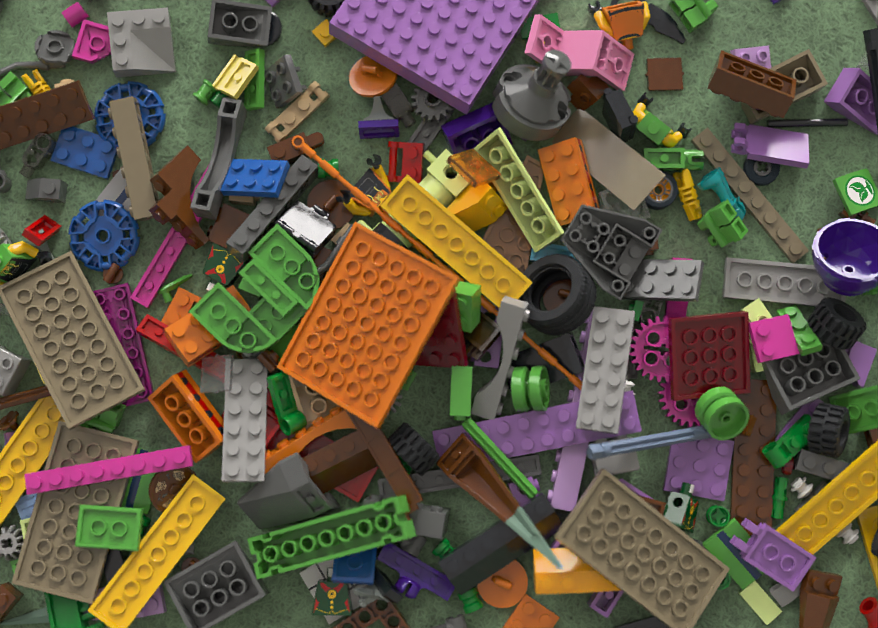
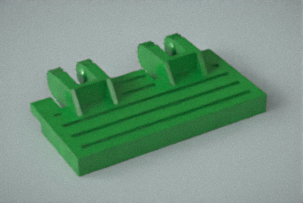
M44 592L51 628H106V624L103 622L89 626L88 621L97 618L90 612L83 615L90 608V603Z

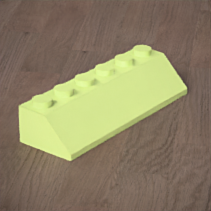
M496 129L473 148V151L534 252L540 251L560 239L564 231L502 129Z

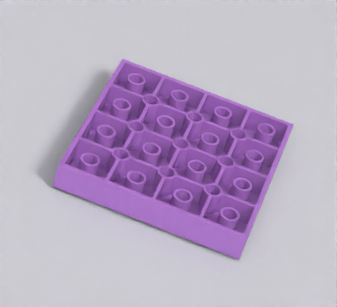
M344 0L329 22V34L467 115L540 0Z

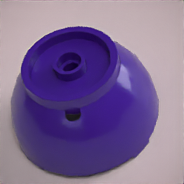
M843 218L824 226L817 232L812 245L813 263L820 278L830 290L844 296H857L878 287V226L862 220Z

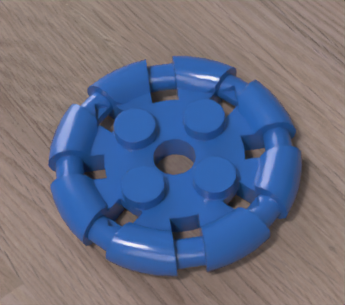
M128 81L126 84L118 83L108 88L104 92L105 95L102 99L98 100L94 111V119L97 122L95 127L100 137L104 141H109L114 148L119 147V145H116L118 141L114 138L112 132L114 127L113 120L110 119V122L105 123L104 118L109 117V101L111 99L126 98L123 97V92L129 91V97L133 96L138 100L144 130L148 125L153 127L149 133L145 132L147 145L153 144L159 132L162 133L166 121V114L163 113L164 104L155 90L151 91L148 85L134 81ZM142 95H145V96H146V98L144 99V101H142L141 99H139L140 96H142ZM149 109H155V114L151 115Z
M96 200L80 208L78 215L74 216L71 220L68 232L71 238L69 245L77 260H81L85 263L84 266L98 272L109 270L112 263L119 265L120 268L129 263L128 260L136 254L140 243V237H138L137 232L139 226L134 217H131L130 211L127 212L122 204L112 200H104L103 202ZM99 210H104V216H99ZM118 214L122 217L119 222L114 219ZM87 217L89 221L85 225L83 220ZM102 230L108 233V238L104 242L99 239V233ZM124 230H129L130 238H125L126 233ZM79 234H84V241L79 242ZM121 247L125 250L122 255L117 252ZM88 250L93 253L90 257L86 254ZM103 256H108V262L103 261Z

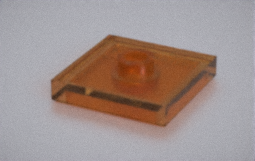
M474 148L450 155L446 161L474 188L498 180L501 176V173Z

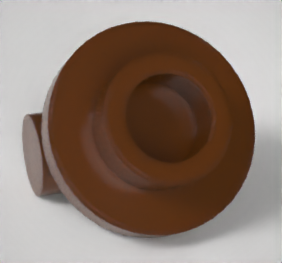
M112 263L109 270H103V280L109 284H116L123 278L122 268L115 263Z
M265 350L257 357L270 373L277 367L278 360L280 359L273 350Z

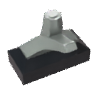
M375 566L374 585L354 588L353 590L355 595L362 596L358 603L363 608L376 599L398 604L403 598L387 574L377 566Z

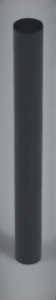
M848 118L767 120V127L848 126Z

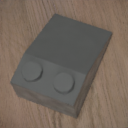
M212 0L207 37L208 43L223 46L268 47L272 7L229 0Z

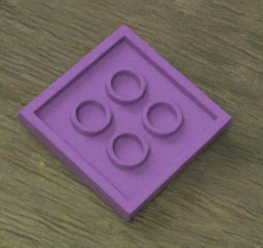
M709 438L670 445L663 490L680 493L682 482L695 485L692 496L724 501L734 441Z

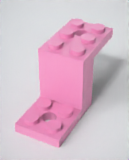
M534 15L525 54L542 64L543 57L548 51L559 50L565 53L571 61L572 66L566 76H579L581 74L584 76H597L614 89L625 91L634 58L633 52L603 30L563 31L543 15Z

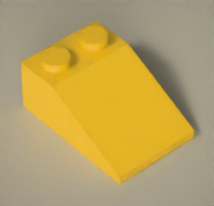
M476 176L447 209L475 232L494 223L504 214L508 207L491 186Z

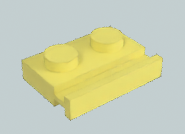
M234 54L212 86L215 90H219L221 93L237 100L259 68L256 64Z

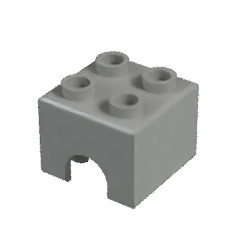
M0 345V395L8 396L15 393L32 360L15 354Z
M626 434L612 437V440L603 438L592 441V444L589 445L625 440L633 437H627ZM636 451L591 460L595 476L601 468H604L611 475L640 469Z

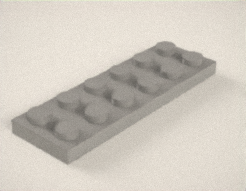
M725 258L722 298L755 301L759 298L761 302L815 307L823 298L827 297L845 302L846 296L830 290L820 278L814 265Z
M594 306L576 429L618 435L635 311Z
M226 359L222 483L265 482L268 389L266 378H268V369L258 359Z

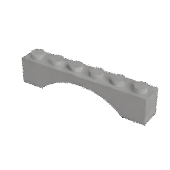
M504 296L501 301L496 322L503 339L502 364L497 374L486 385L479 388L471 411L473 415L495 420L497 414L501 415L504 407V404L501 403L502 396L506 397L509 389V385H506L507 378L511 379L514 369L511 366L512 360L517 359L520 348L516 346L518 341H522L525 329L521 328L523 322H527L530 310H527L528 302Z

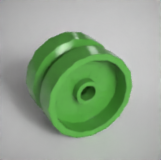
M526 366L513 369L511 393L513 405L517 412H528L531 406L535 411H546L549 407L550 382L545 366H533L531 370Z
M715 387L705 392L699 398L695 406V417L712 438L729 440L740 434L747 426L749 410L731 389Z

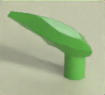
M192 274L182 276L159 289L158 294L163 295L165 303L173 300L170 291L177 289L181 284L188 281Z

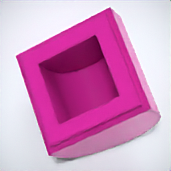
M78 2L62 12V15L72 28L81 23L83 19L89 17Z

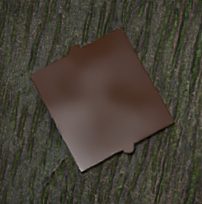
M681 57L646 59L647 73L645 76L648 79V91L683 90L682 76L684 72L682 71Z

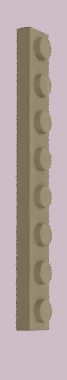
M708 127L691 140L698 150H703L704 158L713 169L721 168L732 192L736 197H740V201L743 202L746 209L791 263H795L809 251L755 184L749 180L745 172Z

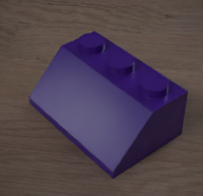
M493 102L441 125L452 155L464 166L468 165V162L478 159L473 148L498 128L502 129L509 143L513 144L509 131L499 122L494 114Z

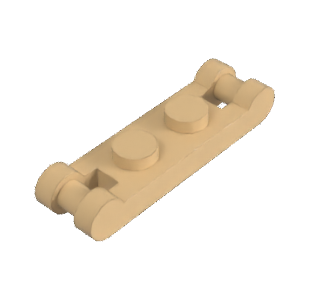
M314 81L288 108L265 127V131L268 134H272L277 143L285 140L330 95L323 91L320 85ZM312 94L318 97L315 101L310 98ZM280 125L285 128L282 132L277 129Z

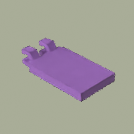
M745 123L734 124V130L732 129L731 138H734V144L731 145L732 153L747 154V159L807 169L809 165L808 134L751 124L748 126Z
M745 518L741 525L753 533L752 536L745 543L733 535L729 542L742 550L740 552L741 558L794 592L816 557L767 524L760 523L757 526Z

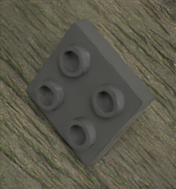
M291 54L283 55L264 71L265 79L269 85L276 108L286 106L303 93L304 90H307L306 85L300 84L297 72L301 70L300 67L294 66Z

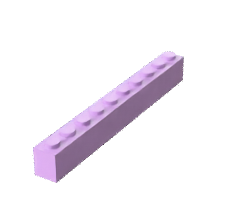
M593 310L584 322L587 323L586 329L581 331L579 342L582 343L580 354L584 365ZM584 372L575 374L583 381ZM575 385L573 390H569L567 402L580 401L581 391ZM589 442L561 447L560 450L557 449L555 462H558L556 470H552L550 480L554 482L553 488L548 490L547 499L553 508L572 512L576 506Z

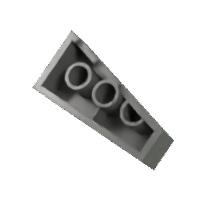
M371 494L370 497L364 499L363 506L386 499H383L381 495ZM417 503L419 509L409 514L413 521L415 533L417 535L442 539L447 533L450 508Z

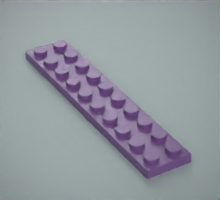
M633 390L624 392L618 435L576 429L580 401L548 407L546 411L532 410L498 417L495 420L488 419L475 422L507 458L642 431ZM462 425L432 431L436 451L440 457L462 433H465L483 451L489 461H494Z

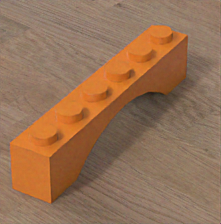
M338 405L329 411V415L324 418L322 416L318 417L308 428L305 429L303 427L295 432L294 437L289 440L287 438L281 440L277 447L271 451L269 449L266 450L265 474L279 461L296 452L299 454L309 442L326 432L347 428L357 429L346 410Z

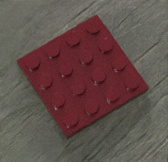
M456 290L415 363L416 366L452 368V366H468Z
M739 311L668 318L671 400L697 399L715 387L729 388L735 394L751 393L749 312Z

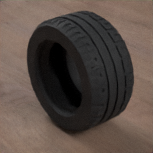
M563 254L544 256L529 265L522 273L533 283L518 300L528 302L527 310H530L527 322L539 332L552 336L564 335L577 329L590 316L597 297L595 281L574 258ZM571 279V291L565 302L551 311H541L540 301L545 290L555 281Z

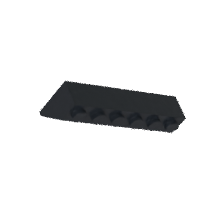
M542 492L521 505L544 540L557 533L563 525ZM500 519L440 558L438 563L458 593L462 595L534 547Z

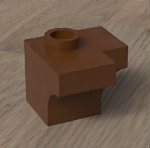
M581 74L567 86L572 93L570 95V102L576 109L585 111L601 98L604 90L609 88V86L597 76L585 77Z

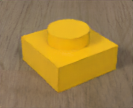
M327 19L312 31V34L325 48L336 39L329 34V21Z

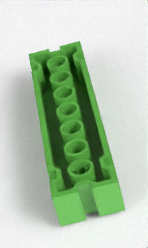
M406 495L396 496L381 502L371 503L248 538L251 555L256 554L258 561L253 563L257 579L416 536L412 519L407 521L405 512L410 511Z

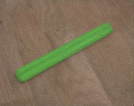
M467 418L462 423V427L529 499L536 496L538 490L478 425L471 418Z

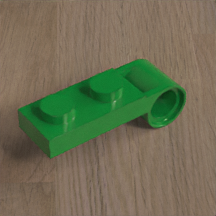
M281 371L266 378L282 432L289 436L306 427V417L301 411L297 410L288 374Z
M804 414L777 441L770 442L762 449V453L774 469L784 466L808 443V429L811 420L809 414Z

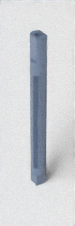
M700 425L653 435L589 445L586 454L590 460L712 437Z

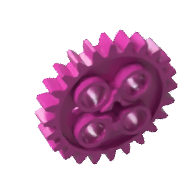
M656 316L654 323L651 319H647V326L640 323L642 330L635 329L638 335L637 337L632 336V340L635 342L631 344V348H634V351H631L630 355L635 356V358L631 360V363H638L635 369L637 371L643 369L642 376L649 373V380L656 376L657 382H660L662 377L668 382L670 366L667 365L666 359L669 356V351H663L661 354L657 350L644 349L645 345L661 347L662 344L664 347L669 348L668 318L664 316L663 320L660 321V318ZM652 332L658 335V340L655 343H649L648 335ZM648 353L655 354L656 359L653 363L649 364L646 362L645 358Z
M670 376L668 382L659 383L663 391H658L657 393L663 395V398L659 399L658 402H664L665 405L661 407V410H668L665 416L673 415L672 422H676L679 419L680 426H683L685 422H687L688 427H692L693 422L696 426H700V422L695 417V406L699 398L684 400L685 406L680 410L676 406V401L671 400Z

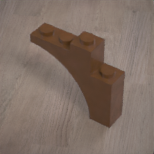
M187 145L150 179L154 188L161 192L163 196L149 211L153 218L162 225L169 221L173 229L179 232L186 239V242L196 250L205 245L210 239L199 226L194 212L190 208L191 180L201 159Z

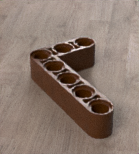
M376 599L365 608H358L351 616L345 617L331 628H343L345 623L352 624L354 628H367L378 619L381 620L385 628L411 627L393 602H387L388 606L381 609L377 606L378 599ZM367 611L370 613L371 618L364 621L361 619L360 613ZM391 616H396L399 618L400 623L392 626L389 624L388 619Z

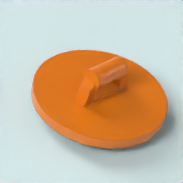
M365 56L352 67L349 74V83L353 91L362 97L380 96L392 88L398 74Z
M514 560L479 583L477 588L480 596L489 605L497 608H509L519 603L525 596L528 587V577L523 566L517 560Z

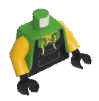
M645 92L637 100L638 104L633 110V114L638 117L636 129L660 148L664 146L667 148L674 147L682 138L685 139L692 128L686 129L684 127L686 123H682L674 133L661 120L645 110L653 101V98L648 99Z
M23 241L14 244H1L0 286L25 274L37 258L40 259L41 265L48 262L45 259L52 260L50 252H39V249Z

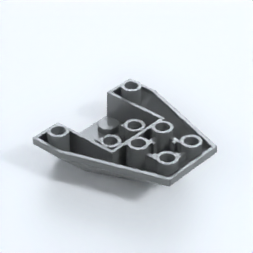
M582 204L560 240L602 290L621 300L631 284L630 279L648 249L652 248L662 229L646 219Z
M297 452L279 461L265 474V482H257L237 501L238 506L259 529L324 516L340 508V504L330 492L323 494L310 479L308 465Z

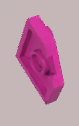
M83 19L72 57L93 64L111 55L109 28L106 25Z

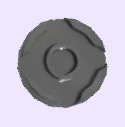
M61 30L47 31V34L40 35L37 38L34 50L38 60L43 64L59 67L73 59L72 53L75 43L68 33Z

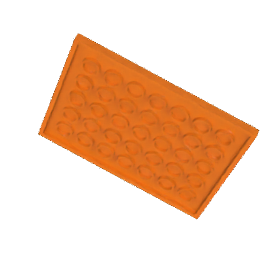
M354 222L313 298V303L306 311L277 368L380 429L461 279L365 226Z

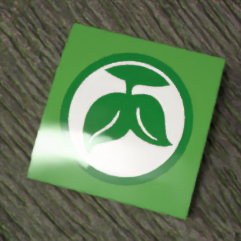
M868 168L833 180L849 217L878 207V189Z

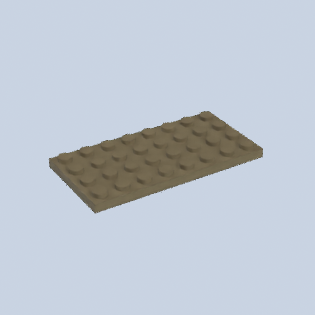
M72 251L0 286V297L69 430L145 391Z
M59 421L45 470L136 455L140 441L82 426L69 430L65 422ZM129 478L38 493L11 584L93 604L109 549L75 547L79 506L83 504L121 507Z
M604 468L599 470L554 537L669 628H693L730 568Z

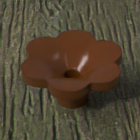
M10 411L0 420V431H6L9 428L15 431L19 427V424L16 423L19 415L17 411Z

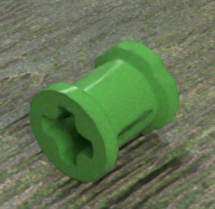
M204 79L203 85L197 93L194 92L192 95L207 106L209 104L208 100L218 90H215L212 83Z

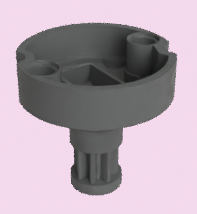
M550 50L544 55L540 67L522 64L513 66L503 73L492 93L496 98L492 108L499 122L508 131L526 140L544 141L554 137L561 130L571 114V110L568 108V103L571 101L570 94L561 82V79L569 73L572 66L569 57L559 50Z

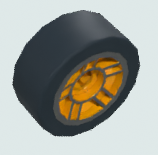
M661 171L666 175L657 184L662 192L657 194L653 189L642 201L643 205L649 209L661 210L673 203L677 197L678 186L674 177L669 173Z

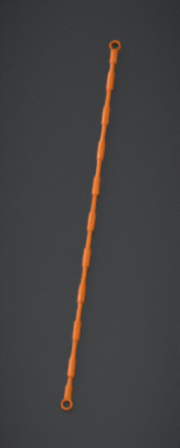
M299 135L293 137L292 145L295 149H300L309 158H313L318 162L323 170L346 186L352 195L382 217V220L395 232L403 235L423 256L432 260L440 268L459 277L460 281H465L450 267H446L433 255L434 253L419 240L416 241L403 230L402 226L390 215L382 212L356 186L353 187L339 175L340 173L326 160H322L317 156L316 152L304 142L303 137ZM297 139L302 141V144L299 146L294 144ZM481 295V305L487 311L497 316L498 310L495 309L496 307ZM524 332L522 339L538 352L537 354L551 366H555L567 376L568 380L581 391L583 381L567 371L558 363L555 357L543 347H539Z

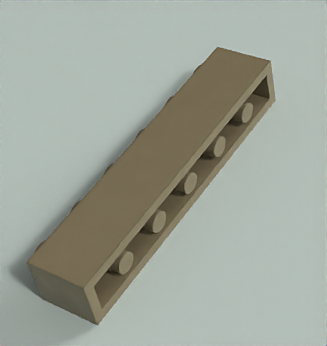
M131 96L109 101L110 108H108L110 119L114 122L112 132L119 145L116 148L119 159H122L123 164L121 174L123 178H126L127 183L125 193L131 201V206H129L130 215L139 222L154 219L149 209L159 200L158 191L150 182L154 173L138 100Z

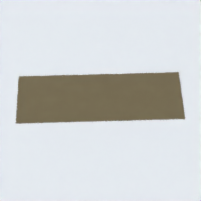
M577 109L552 141L553 144L574 137L581 139L590 175L632 210H635L666 176L586 111Z

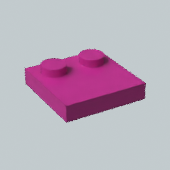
M789 314L749 323V333L758 363L799 354Z

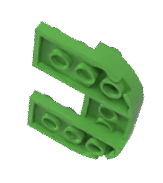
M278 224L248 253L299 302L285 317L264 297L248 311L219 282L189 311L220 343L240 353L262 352L279 342L304 317L320 287L319 272L313 259Z

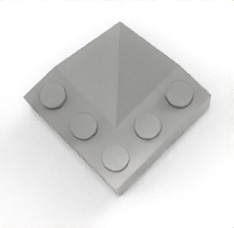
M168 8L107 12L112 67L116 78L176 72Z

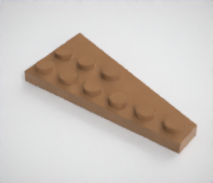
M527 155L523 166L540 192L543 178L541 162ZM507 209L502 216L489 225L482 239L523 273L528 267L531 245L510 210Z

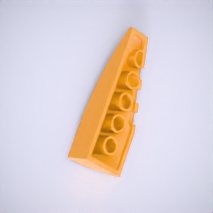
M550 548L563 566V569L557 568L537 549H533L534 591L536 594L621 591L568 548Z

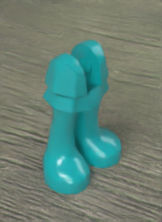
M718 167L702 177V181L697 185L701 191L712 189L719 197L721 203L728 199L737 213L736 217L739 216L743 220L746 214L743 202H740V197L735 198L721 168Z

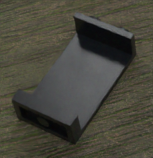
M573 332L538 345L555 357L558 363L572 375L584 372L585 365ZM533 347L520 351L517 359L512 360L511 366L514 368L526 366L531 370L533 366H545L550 383L567 378L555 366H551L537 354L538 352ZM508 378L509 381L507 382V384L509 385V390L511 392V379Z

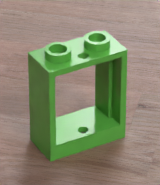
M452 366L450 416H454V420H466V416H471L472 367Z

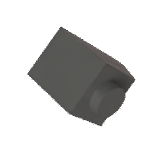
M37 178L27 180L25 200L66 203L68 184L59 179Z

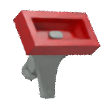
M44 215L25 228L22 236L32 246L39 249V252H50L53 260L54 257L48 247L47 240L58 233L61 225Z

